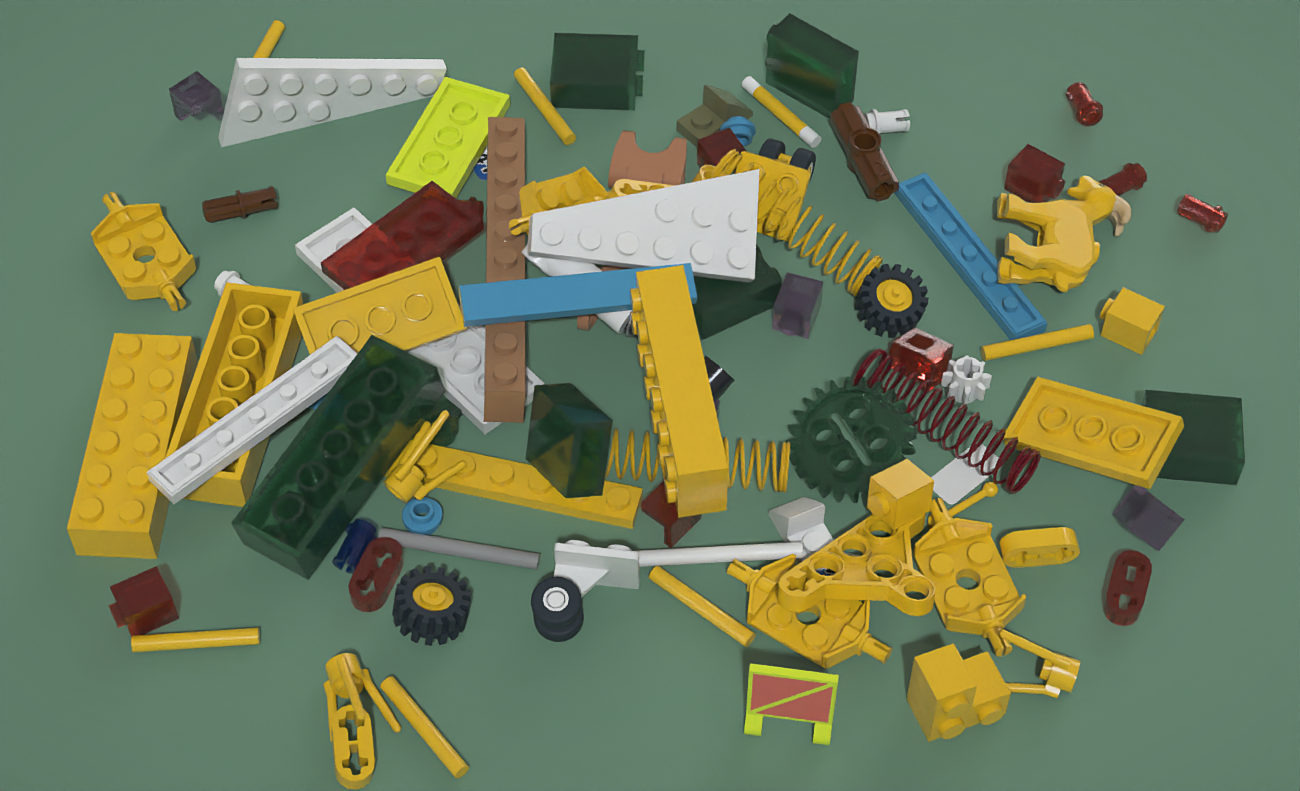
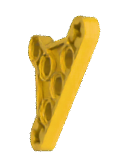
M873 514L784 573L780 577L777 599L779 604L788 611L803 612L812 608L823 599L887 601L903 613L911 616L928 614L933 609L936 588L929 578L913 568L910 540L924 529L926 514L894 530L880 518L875 517ZM885 531L891 536L876 537L871 532ZM854 549L861 551L863 555L849 556L843 551ZM827 568L833 570L835 574L825 576L818 574L815 570ZM885 570L892 572L894 576L884 578L877 576L874 572ZM912 591L920 592L926 598L912 599L906 593Z

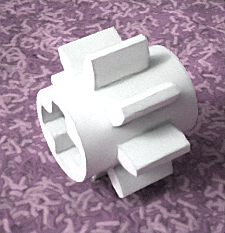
M967 355L956 362L949 360L948 369L946 372H943L941 386L949 387L948 397L955 396V401L963 404L971 403L976 399L983 401L985 390L990 388L992 375L983 373L985 362H979L977 359Z

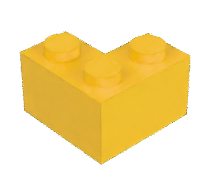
M953 643L914 657L906 700L928 742L941 737L943 739L954 738L966 728L979 723L982 725L995 723L1006 714L1011 692L988 651L963 660Z

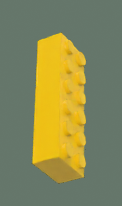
M684 266L636 272V288L630 289L632 307L630 319L633 335H638L637 355L640 368L644 367L646 376L643 377L646 399L651 400L653 409L650 410L652 430L654 434H658L660 444H657L660 468H665L667 478L664 479L667 502H675L678 518L726 511L729 468Z
M226 282L165 459L292 368L302 336L293 308L304 305L300 291ZM270 435L183 499L247 508Z
M114 333L67 525V531L76 555L144 559L158 558L170 500L149 481L147 471L166 457L196 371L198 359L192 336Z

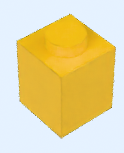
M1123 287L1115 300L1111 298L1107 300L1101 311L1100 319L1104 320L1101 336L1142 355L1159 329L1165 306Z
M905 459L870 477L867 508L875 517L880 518L894 530L930 512L934 480L911 461Z

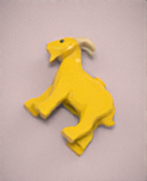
M1089 176L1080 177L1076 187L1067 189V194L1078 200L1059 199L1041 203H1026L1014 194L1001 193L997 200V218L1017 220L1038 231L1037 246L1035 247L1027 245L1015 234L1010 232L1005 238V255L1014 256V261L1023 265L1015 264L1012 260L1001 257L997 265L998 283L1029 284L1032 282H1044L1056 286L1062 292H1067L1068 289L1082 285L1093 264L1096 263L1100 252L1099 242L1094 241L1093 226L1108 218L1114 225V236H1120L1124 225L1131 220L1132 211L1130 205L1123 198L1116 195L1111 188L1095 181Z

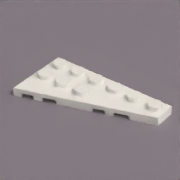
M236 58L218 139L221 147L432 97L443 81L447 68L443 59Z
M760 169L534 213L529 218L527 255L626 268L691 263L693 276L750 283L755 279Z

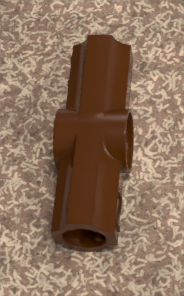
M852 102L840 104L835 111L831 112L830 123L847 154V167L851 172L858 175L869 198H874L877 202L889 199L894 192L898 191L899 181L881 149V135L876 130L870 128L859 106L853 105Z

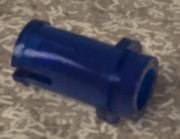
M355 519L353 523L347 525L345 529L347 536L337 555L332 560L335 567L340 570L343 569L346 563L348 565L346 573H356L368 546L373 545L376 541V528L371 523L362 519Z

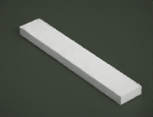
M338 336L334 337L147 471L149 481L173 504H176L364 367L363 358Z

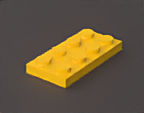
M440 256L293 308L309 355L338 336L363 358L364 367L467 330V327H464L461 311Z
M1037 376L1005 431L1006 434L1003 440L1006 446L1012 438L1018 437V444L1015 448L1022 451L1026 446L1031 445V449L1040 451L1041 457L1151 489L1182 432L1184 423L1181 416Z

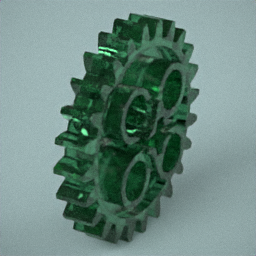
M848 376L845 378L843 387L838 388L837 384L830 380L829 392L825 393L822 389L816 387L815 392L818 399L815 401L806 397L802 399L807 410L805 412L794 410L793 414L799 424L788 425V430L794 438L786 440V443H790V450L794 451L789 455V459L792 465H798L795 472L799 479L806 478L805 483L810 490L819 486L818 491L822 498H826L833 490L834 497L838 503L842 501L845 493H849L853 503H857L859 492H865L868 497L871 476L907 459L904 455L916 453L914 445L908 442L916 439L917 434L915 429L910 427L914 424L911 413H905L908 409L905 401H896L897 395L893 389L883 394L884 388L880 381H877L870 389L866 377L860 379L858 386H853ZM866 409L862 417L857 419L849 418L854 410ZM832 414H839L853 438L858 440L864 454L871 460L870 466L863 464L849 440L845 439L840 427L832 419ZM824 430L833 431L828 439L823 441L816 440L820 432ZM885 438L888 440L882 448H870L871 443L876 439ZM842 461H854L850 469L846 471L836 470Z

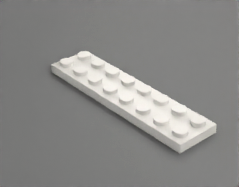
M355 208L350 209L295 244L296 254L336 293L416 265ZM482 325L468 326L464 332L401 354L485 435L503 423L484 422L485 328ZM526 366L524 407L545 393V383Z

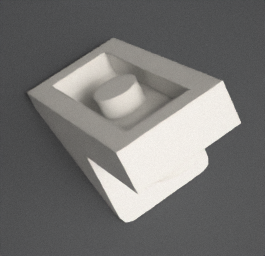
M802 497L771 509L768 513L785 543L802 542L803 558H797V564L834 540L824 524V504L807 497ZM819 568V569H817V570H815V571H816V572H819V571L824 570V569H826V568Z

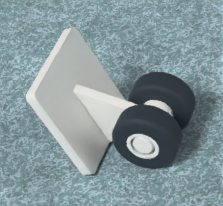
M569 540L565 544L555 543L554 557L556 565L554 577L541 581L531 595V608L535 627L541 636L553 642L567 641L576 636L581 630L584 621L582 597L595 585L639 589V553L623 545H609L607 548L591 547L588 543L580 540Z

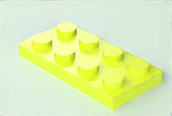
M444 77L385 175L387 185L453 204L487 146L488 117H504L510 106V95Z

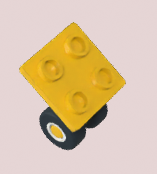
M769 138L762 145L759 155L748 151L741 152L743 157L737 165L735 174L744 172L748 165L753 162L754 167L752 170L760 169L759 175L763 171L766 172L765 177L759 184L758 201L762 198L770 184L777 180L776 186L762 203L757 220L763 217L774 206L783 191L789 188L788 194L772 215L768 229L774 226L787 213L797 197H801L800 202L791 212L781 230L780 237H782L798 222L806 191L813 175L816 155L813 151L804 148H798L793 156L785 154V144L782 141ZM767 218L757 223L758 233L776 238L779 226L772 231L766 232L765 222ZM791 234L783 239V241L789 242Z

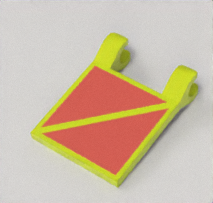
M750 663L744 734L761 736L764 716L815 723L812 743L830 746L839 675Z

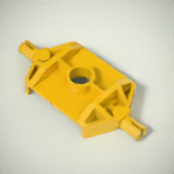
M586 167L536 183V181H532L520 188L522 217L512 219L509 222V229L517 227L510 232L513 235H520L526 232L528 235L529 218L532 214L605 200L610 191L606 192L605 188Z
M109 192L111 199L108 194H105L102 201L110 213L91 232L94 246L127 299L139 300L160 297L161 300L166 299L172 311H178L177 304L180 309L184 308L186 301L182 298L178 288L195 272L196 264L194 256L192 254L188 255L164 218L160 204H132L124 206L115 192ZM145 255L154 256L151 261L146 263L137 261Z
M937 498L936 503V500L933 499L930 512L936 524L915 543L913 557L921 574L929 578L935 585L934 603L945 628L951 632L982 635L983 639L989 638L995 655L1001 657L1004 653L1005 656L1013 650V647L1008 640L1000 637L999 633L1022 611L1026 595L1022 594L1020 597L991 537L992 524L950 517L944 500ZM963 577L971 578L976 581L978 587L967 590L960 587L956 581Z
M796 555L786 556L762 567L760 570H754L736 558L729 565L727 574L747 584L746 591L750 593L747 624L807 659L827 669L856 654L860 656L863 652L883 664L890 657L893 648L874 639L868 633L870 600H865L862 603L859 600L823 599L812 608L803 611L811 612L818 616L819 620L810 625L803 624L797 619V616L803 612L788 611L779 604L777 599L779 579L784 573L796 566Z

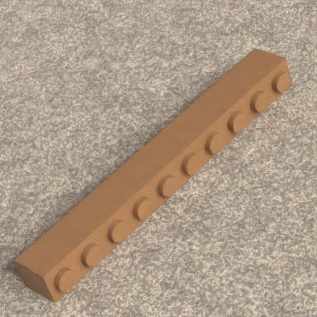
M488 117L485 283L525 279V256L521 253L525 248V232L520 235H513L510 231L517 227L509 229V222L512 219L522 217L519 192L520 188L525 186V118ZM525 321L485 325L484 422L523 423L525 405Z

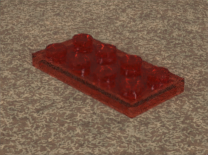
M431 181L320 262L322 272L342 289L346 290L439 256L441 261H443L484 230L483 219L434 181Z

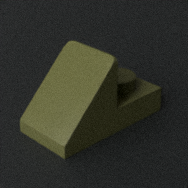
M705 84L703 104L677 120L676 131L701 150L721 137L720 126L729 118L741 116L749 119L753 116V111L730 92Z

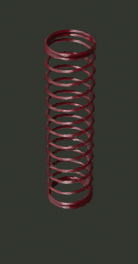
M876 349L866 357L853 380L855 391L860 394L868 392V398L871 402L880 400L883 410L893 408L892 412L895 418L905 416L907 426L917 424L919 434L930 432V440L935 443L942 441V447L945 451L955 449L957 459L968 457L969 467L974 468L980 465L982 476L993 474L995 484L1006 482V491L1010 492V494H1016L1027 484L1040 462V451L1031 449V445L1026 446L1017 456L1008 476L1001 481H997V471L1015 450L1018 444V437L1012 438L998 458L995 468L985 473L983 471L984 463L1001 444L1006 434L1005 428L999 430L992 438L982 460L972 464V453L977 450L990 433L993 426L992 420L987 421L979 430L969 452L959 456V445L967 439L980 419V412L974 413L961 430L956 444L946 447V438L963 420L968 409L967 404L961 405L953 414L944 431V435L939 439H934L933 431L951 411L955 403V396H950L944 401L933 419L931 428L922 431L920 429L921 421L938 404L943 393L942 387L932 392L925 402L918 420L910 423L908 421V414L925 397L930 387V379L924 380L918 386L907 405L906 412L898 415L896 413V406L904 400L914 387L918 378V372H912L907 376L900 386L893 404L887 407L883 404V399L900 382L905 373L906 365L905 363L899 364L887 379L881 396L872 398L871 390L878 386L892 367L894 358L893 355L888 356L887 352L883 349ZM881 355L874 373L859 387L867 368ZM890 359V362H889V364H888L886 370H885L884 373L882 374V372H883V370H884V368H885V365H886L887 361ZM902 367L901 373L899 374L898 378L896 379L894 384L887 390L890 381L897 373V371ZM914 376V379H913L912 383L910 384L909 388H908V389L906 390V392L899 398V396H900L902 390L904 389L905 385L907 384V382L911 379V377ZM927 383V385H926V387H925L923 393L921 394V396L919 397V399L914 403V405L911 407V405H912V403H913L915 397L917 396L918 392H919V391L922 389V387ZM939 392L936 400L929 408V410L925 413V410L929 405L930 401ZM949 401H951V403H950L949 407L947 408V410L945 411V413H944V414L942 415V417L938 420V418H939L941 412L943 411V409L945 408V406L948 404ZM963 409V412H962V414L960 415L959 419L956 421V423H955V424L953 425V427L950 429V427H951L952 423L954 422L955 418H956L957 415L960 413V411ZM976 417L974 423L972 424L968 432L964 435L966 429L973 421V419ZM988 426L986 432L984 433V435L982 436V438H981V439L979 440V442L977 443L979 437L981 436V434L983 433V431H984V430L986 429V427ZM1000 436V438L998 439L997 443H996V444L994 445V447L991 449V447L993 446L994 442H995V441L997 440V438ZM1012 445L1011 449L1009 450V452H1008L1007 455L1005 456L1006 452L1008 451V449H1009L1010 446ZM1032 459L1024 475L1015 484V481L1019 476L1020 472L1022 471V469Z

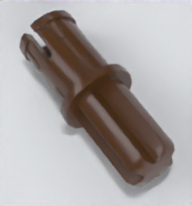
M269 186L268 188L244 193L236 190L235 195L205 200L202 202V211L205 220L212 222L236 216L245 219L246 214L270 209L275 210L278 206L277 201H274V198H276L274 188Z

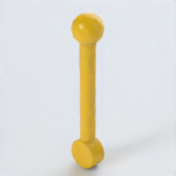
M994 482L985 483L981 491L949 509L950 517L955 516L985 497H994L998 493L997 484ZM932 515L928 517L927 521L929 529L933 528L936 524Z

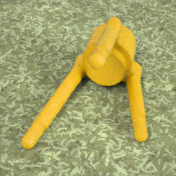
M447 410L442 411L432 425L428 421L423 423L397 465L383 481L384 486L406 504L412 497L416 500H422L431 490L467 466L466 461L462 460L423 485L421 481L425 478V475L414 465L449 417Z
M1006 630L1000 631V637L1008 640L1009 643L1044 659L1039 679L1046 680L1045 685L1006 683L1010 692L1044 694L1056 699L1060 690L1071 693L1079 671L1080 660L1053 653Z
M352 653L339 654L332 657L326 663L325 670L329 680L324 682L323 686L327 695L331 742L332 719L337 711L336 696L350 698L357 718L364 720L365 712L359 697L363 687H365L392 730L396 733L401 731L400 724L372 682L368 669H361L356 655Z

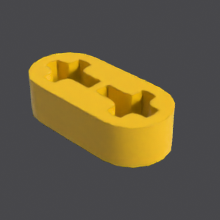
M1067 527L1015 531L1002 537L999 542L1003 562L1006 566L1012 568L1063 564L1074 560L1080 554L1076 533L1073 529Z
M352 705L343 706L334 714L331 737L336 779L347 789L357 790L364 788L372 780L375 757L370 716L364 709L365 719L359 720ZM349 719L354 720L355 726H358L356 740L349 741L348 730L344 728L346 720ZM350 753H357L358 764L362 766L358 775H352L351 769L347 768L349 766Z

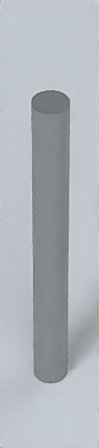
M382 527L378 535L379 544L538 570L541 558L539 553Z

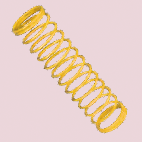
M736 149L730 150L717 164L709 179L730 175L740 163L743 157L742 154H739V151L736 152ZM754 162L750 163L744 172L751 171L754 167ZM765 171L759 175V184L766 175ZM777 180L770 184L762 198L758 201V212L764 200L776 186ZM786 188L774 206L763 217L758 219L757 223L767 218L765 222L766 232L772 231L779 226L776 234L777 240H783L791 234L788 242L789 249L796 248L803 242L800 249L801 258L807 257L815 251L811 261L812 266H818L827 259L823 269L824 275L831 274L839 267L835 277L836 284L842 283L852 275L847 285V291L856 296L866 275H869L871 270L876 267L879 269L883 258L879 255L874 256L852 285L859 269L871 253V249H868L859 262L838 281L846 262L860 241L857 240L845 256L832 269L826 272L832 257L848 235V231L844 232L831 250L815 263L822 245L836 226V223H833L816 245L803 255L808 240L823 220L824 214H821L812 228L796 244L791 246L798 228L812 210V205L806 209L799 221L785 235L780 237L787 218L801 200V197H797L787 213L774 226L768 229L772 215L789 192V188Z
M591 427L586 461L588 477H595L599 456L601 476L605 479L611 470L615 451L616 475L620 480L625 475L629 455L632 478L635 481L640 478L645 453L648 479L651 483L655 480L659 467L658 451L654 471L651 476L650 433L648 430L644 436L637 475L635 473L634 431L630 430L624 465L620 475L618 429H614L607 470L604 472L603 428ZM724 437L722 441L729 468L728 439ZM740 438L736 448L731 479L728 469V488L730 489L733 486L740 453L742 487L744 490L748 488L756 453L758 489L762 491L765 486L772 452L774 490L776 493L778 491L780 493L782 491L784 493L787 492L790 443L785 441L782 443L778 481L776 446L773 440L769 443L761 482L760 443L756 439L752 447L748 474L745 481L744 441ZM662 468L663 479H666L665 468Z

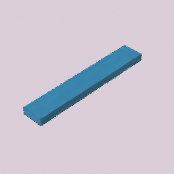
M925 172L899 183L898 191L894 192V194L1010 340L1045 332L1047 321L1016 283H998L997 259L930 176Z
M691 263L459 285V298L464 327L632 310L630 289L636 288V272L683 265L692 304H696L697 293Z

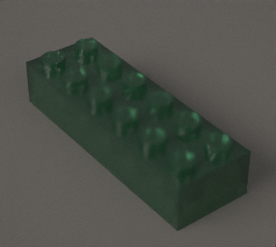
M371 335L231 522L243 545L309 580L444 394L445 388L437 367Z

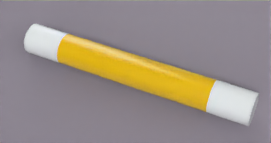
M748 76L743 80L742 88L811 148L819 145L821 136L754 78Z

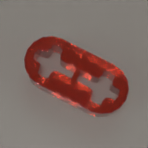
M388 537L377 538L370 542L365 549L348 585L351 603L356 609L362 612H373L380 609L387 601L404 564L401 545L396 540ZM386 553L391 554L392 559L386 558L379 568L377 557L383 558ZM372 581H374L375 592L369 591L366 596H362L361 590L367 591Z
M1124 551L1118 555L1114 563L1103 604V612L1106 618L1116 625L1128 626L1135 623L1144 605L1152 573V564L1150 559L1139 551ZM1129 566L1136 568L1134 581L1126 580ZM1122 594L1129 596L1127 610L1119 608Z

